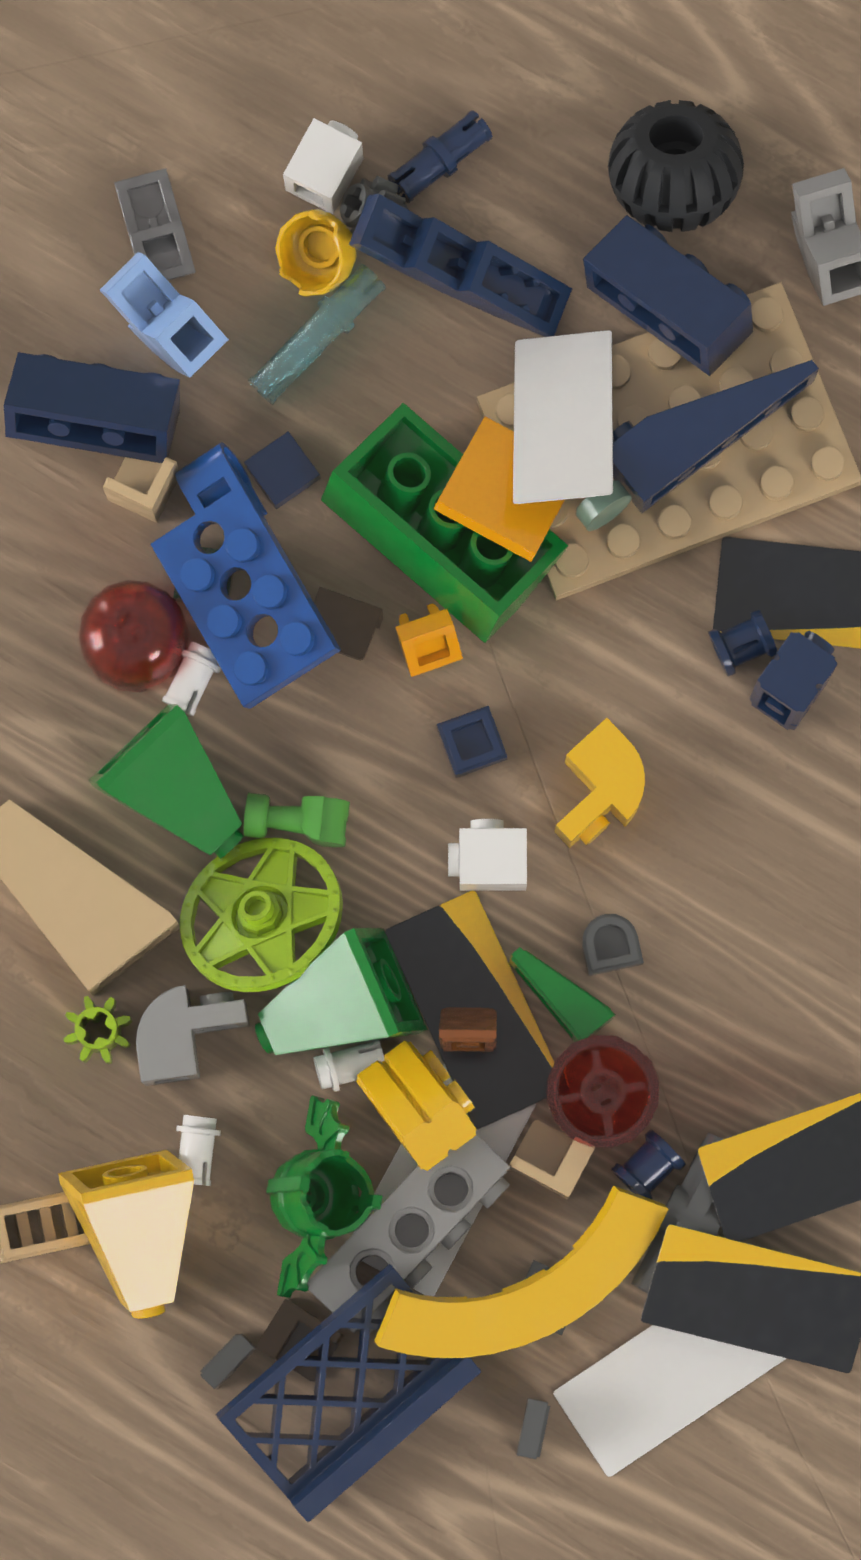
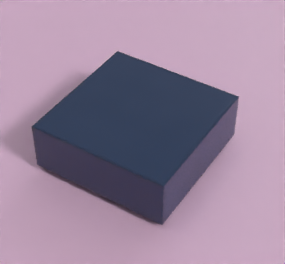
M289 431L244 462L245 468L275 509H278L321 479L319 472Z
M489 705L437 724V729L455 778L500 763L508 758Z

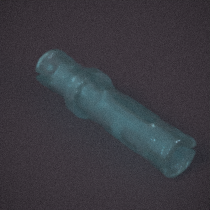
M360 264L357 270L330 298L323 296L317 302L319 309L254 376L248 379V382L253 388L257 387V392L270 404L274 405L277 401L276 399L342 331L348 334L355 327L353 320L380 292L386 289L385 284L381 280L376 281L378 276L366 265Z

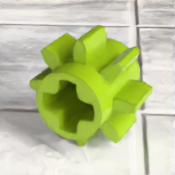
M85 996L84 1005L86 1009L79 1016L72 1012H66L65 1014L67 1019L75 1024V1033L68 1034L63 1040L68 1045H74L79 1042L84 1045L79 1059L84 1063L88 1062L93 1052L101 1053L102 1059L108 1065L112 1064L110 1052L117 1045L123 1048H130L131 1046L121 1036V1028L130 1025L133 1022L130 1016L115 1018L112 1015L117 1002L112 997L101 1008L95 1007L92 999L89 996ZM102 1016L107 1017L105 1025L112 1031L108 1039L98 1037L94 1044H90L91 1035L85 1030L86 1024L89 1021L98 1023Z

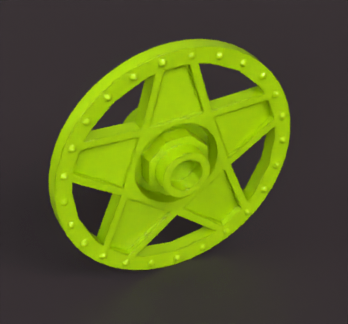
M261 838L236 845L221 859L217 856L208 863L195 878L185 896L180 914V936L185 952L204 977L226 989L240 992H261L287 985L298 979L306 968L334 942L343 913L340 884L326 860L315 850L300 842L284 838ZM264 853L248 879L222 873L242 859ZM297 857L305 860L319 871L326 883L327 890L295 886ZM202 900L219 919L197 945L194 923L198 904ZM325 923L315 943L296 961L295 934ZM250 954L265 975L235 976L218 969Z

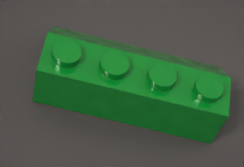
M402 403L332 471L321 501L442 607L448 609L450 614L481 641L486 643L521 607L563 555L568 545L549 529L532 562L434 510L440 495L463 454L406 404Z

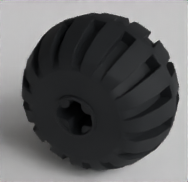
M671 100L657 102L654 107L649 105L636 112L617 133L612 144L608 162L610 183L617 201L639 223L653 227L656 225L659 231L673 232V229L680 228L681 232L696 230L698 225L704 227L715 221L736 198L743 179L744 160L739 140L733 129L721 115L716 114L714 110L702 104L695 107L694 102L679 100V104H671Z

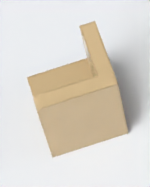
M125 457L115 479L107 477L103 485L108 501L157 523L177 484L175 473L179 470L177 461L165 457L163 463Z
M534 1120L509 1166L511 1170L568 1200L596 1147L577 1137L573 1139L539 1120Z

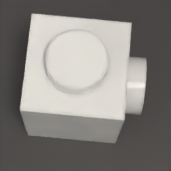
M313 118L283 173L285 190L334 214L363 161L362 142L357 140L358 135L351 128L340 122L329 121L327 125Z
M500 819L471 820L470 828H459V843H448V877H460V891H526L527 828H504V821Z

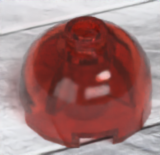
M125 580L108 585L91 599L81 617L79 643L85 662L100 681L117 690L143 692L149 687L161 684L169 676L172 677L177 673L184 658L181 653L183 649L188 650L190 633L182 608L168 592L149 582Z
M592 1035L572 1043L556 1059L547 1079V1104L554 1123L571 1140L589 1148L612 1149L633 1141L649 1126L659 1104V1080L651 1060L635 1045L624 1041L618 1036ZM601 1085L600 1089L592 1092L595 1086ZM610 1099L607 1105L601 1106L603 1101Z

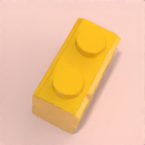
M404 1040L384 1055V1061L377 1060L357 1074L356 1082L420 1169L428 1171L445 1159L450 1149L456 1151L476 1136L477 1129L467 1116V1113L475 1107L455 1080L445 1086L443 1082L450 1078V1075L432 1050L422 1056L411 1041Z

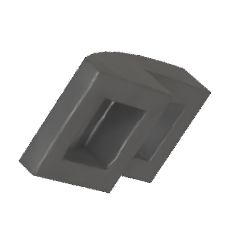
M164 168L114 182L134 255L137 252L146 255L167 280L196 273L167 169Z

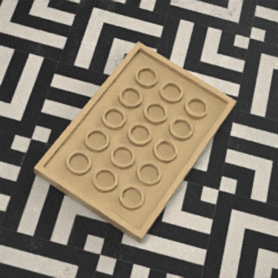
M782 282L747 295L751 302L753 333L711 376L704 373L649 332L612 345L613 431L627 421H630L635 426L647 416L813 360ZM817 372L816 378L811 385L645 512L641 513L634 503L630 501L627 507L613 520L597 530L588 531L576 516L577 507L585 498L565 499L550 527V530L568 545L563 555L546 574L555 600L557 601L860 486V472L819 372ZM514 383L477 396V404L483 418L486 416L514 431Z

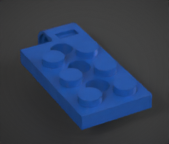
M221 442L175 473L176 480L195 515L151 543V546L242 706L251 709L341 651V648L264 516L268 513L254 491L244 467L232 450ZM212 524H219L224 532L223 545L215 553L206 554L200 544L201 534L206 527ZM245 570L251 579L250 591L244 598L232 600L227 593V581L234 572ZM271 616L278 626L277 637L269 646L259 647L253 637L254 627L260 619Z

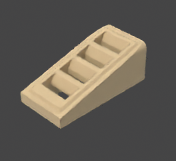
M64 1192L0 1205V1264L90 1244L86 1234L79 1235L74 1211ZM59 1205L66 1236V1238L62 1239L56 1238L50 1207ZM36 1210L43 1243L34 1244L27 1213L29 1211ZM6 1216H14L20 1248L11 1249L4 1218Z

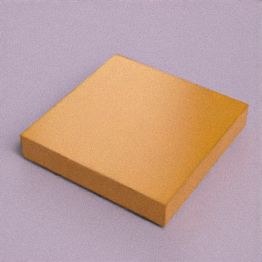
M484 416L440 495L434 510L532 562L565 500L525 504L513 503L514 431Z

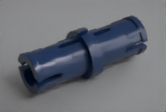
M471 110L464 118L438 138L431 136L422 143L424 146L423 150L387 176L389 181L399 185L397 195L404 192L401 197L405 198L406 203H410L418 194L441 176L450 177L457 172V164L493 137L489 126L483 118L476 122L479 114Z

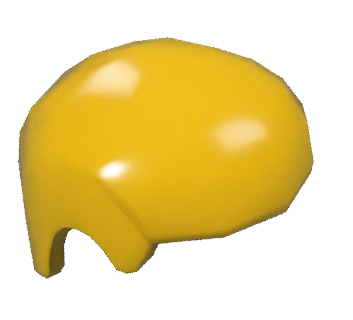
M312 209L295 214L281 227L275 246L280 276L293 283L299 289L298 294L301 296L322 295L335 290L350 276L357 259L356 248L349 245L352 238L350 230L336 216L320 209Z

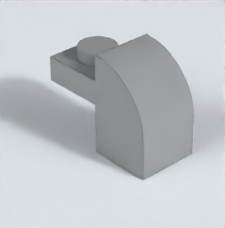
M845 168L793 183L796 211L791 212L794 231L808 276L822 305L825 306L861 295V231L856 223L852 183Z
M186 985L172 988L159 995L143 1013L137 1029L136 1047L141 1083L145 1086L201 1078L195 1034L249 1027L248 1009L245 1000L234 1001L233 992L213 993L200 996L201 1005L191 1007L190 994Z

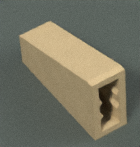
M9 799L0 806V879L93 996L180 929L179 923L169 911Z

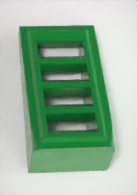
M519 947L511 954L510 966L576 1045L579 1044L581 1046L615 1017L616 1014L611 1011V1008L527 950L525 951Z

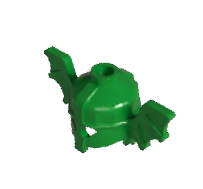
M313 1095L309 1102L305 1132L315 1139L318 1149L304 1150L279 1166L274 1177L268 1179L266 1194L270 1195L271 1209L281 1226L298 1237L303 1238L296 1250L286 1256L282 1262L277 1295L291 1298L295 1290L308 1291V1281L313 1271L318 1266L327 1264L328 1258L324 1252L325 1241L342 1236L358 1228L365 1222L372 1210H380L383 1196L374 1194L372 1181L365 1169L349 1156L350 1152L341 1150L343 1138L349 1132L350 1127L349 1125L342 1124L338 1119L337 1111L340 1103L330 1099L325 1101L324 1098ZM359 1188H360L361 1191H362V1194H361L360 1197H359Z

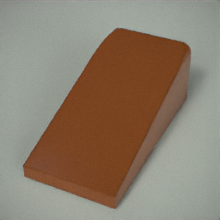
M446 1007L441 1010L439 1042L440 1048L443 1051L494 1052L497 1035V1011L495 1009Z

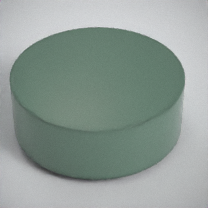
M613 480V493L611 495L586 497L577 507L576 516L588 531L597 530L619 515L630 503L632 496L620 481Z

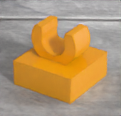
M432 603L427 605L429 613L427 616L413 621L409 620L406 613L399 616L400 625L396 626L395 629L411 677L463 659L455 627L448 609L440 611Z

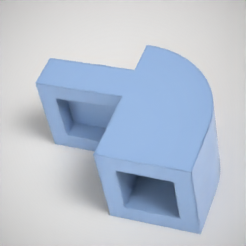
M137 252L100 289L102 294L129 323L128 327L162 361L175 371L189 378L229 340L194 300L180 295L147 256Z

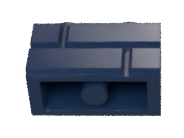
M807 631L804 636L799 632H791L777 651L774 660L770 661L758 678L749 698L752 706L785 729L795 730L812 703L815 702L827 685L838 665L835 660L836 657L832 655L835 650L833 646L811 631Z

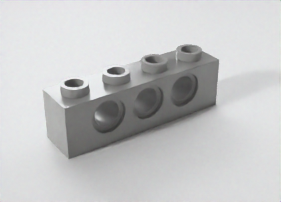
M477 1135L456 1151L450 1149L448 1156L428 1171L421 1170L417 1166L381 1204L380 1210H375L327 1261V1264L323 1265L308 1281V1290L333 1313L363 1287L357 1278V1268L359 1263L369 1256L383 1258L388 1265H392L409 1287L413 1289L432 1269L433 1266L425 1259L441 1243L449 1250L472 1226L464 1219L479 1202L488 1209L511 1185L503 1178L511 1167ZM444 1175H458L466 1182L468 1193L460 1204L446 1206L436 1198L434 1193L435 1185ZM417 1215L426 1221L429 1227V1234L426 1241L420 1246L406 1247L397 1240L396 1226L403 1217ZM393 1284L373 1300L371 1319L384 1318L389 1306L386 1300L396 1289ZM362 1310L353 1318H361ZM349 1328L353 1333H356L359 1330Z

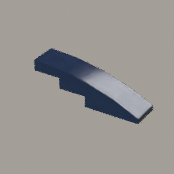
M381 194L368 195L349 243L350 246L446 295L544 337L555 335L572 291L571 287L490 241H475L435 217L421 218Z

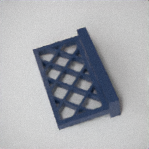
M391 1264L387 1265L216 1413L220 1422L285 1494L294 1508L308 1523L482 1372L470 1357H428L426 1360H406L407 1354L397 1352L396 1359L367 1358L370 1329L379 1330L383 1319H371L373 1300L391 1284L396 1289L415 1294ZM362 1310L361 1318H353ZM340 1328L360 1329L357 1358L328 1356L330 1337ZM319 1347L318 1356H309ZM296 1366L317 1367L314 1395L284 1394L286 1375ZM327 1367L356 1368L353 1397L324 1396ZM366 1369L395 1370L393 1389L383 1398L363 1397ZM405 1370H414L404 1378ZM275 1385L274 1394L266 1393ZM252 1404L273 1405L270 1433L246 1432L235 1419ZM283 1405L313 1406L310 1434L280 1433ZM323 1406L352 1407L350 1426L340 1435H320ZM362 1408H370L361 1416ZM257 1444H269L268 1456ZM279 1444L308 1445L307 1464L291 1478L287 1479L277 1467ZM318 1446H326L318 1453Z

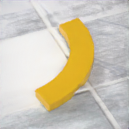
M613 1186L592 1224L578 1241L572 1245L574 1249L547 1271L543 1269L523 1281L501 1289L502 1292L476 1298H467V1296L435 1297L395 1289L374 1341L378 1347L408 1355L431 1358H467L490 1355L522 1347L549 1336L591 1310L624 1280L640 1261L655 1238L669 1208L658 1201Z

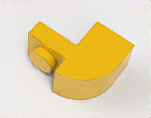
M606 718L566 754L565 764L591 791L587 797L556 824L555 833L569 848L579 839L587 846L598 837L610 824L605 817L609 812L626 827L635 816L643 796L645 772L639 753L619 729Z

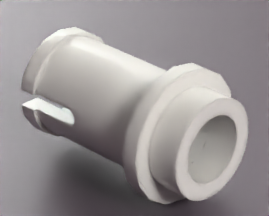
M191 642L188 650L182 649L179 654L183 657V660L162 702L168 705L177 704L186 714L194 716L195 709L213 672L219 673L221 668L217 665L218 662L209 648Z
M374 1040L370 1043L335 1052H330L328 1047L323 1049V1055L313 1057L321 1089L332 1087L333 1091L337 1092L340 1090L339 1085L356 1081L357 1074L375 1061H384L380 1041Z
M183 1115L182 1126H176V1131L181 1132L178 1159L193 1170L195 1185L210 1186L215 1136H221V1130H216L217 1119Z

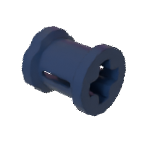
M759 609L751 613V619L722 632L716 628L708 631L715 652L727 676L735 674L736 667L764 654L773 657L778 651Z
M650 1129L644 1135L646 1142L623 1165L616 1163L611 1170L631 1192L653 1199L651 1192L674 1169L681 1171L686 1166V1163L665 1140Z

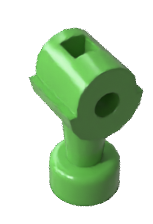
M248 793L244 813V837L264 838L267 835L268 828L304 834L313 844L321 847H345L346 822H348L350 802L324 796L302 797L301 806H271L268 795Z

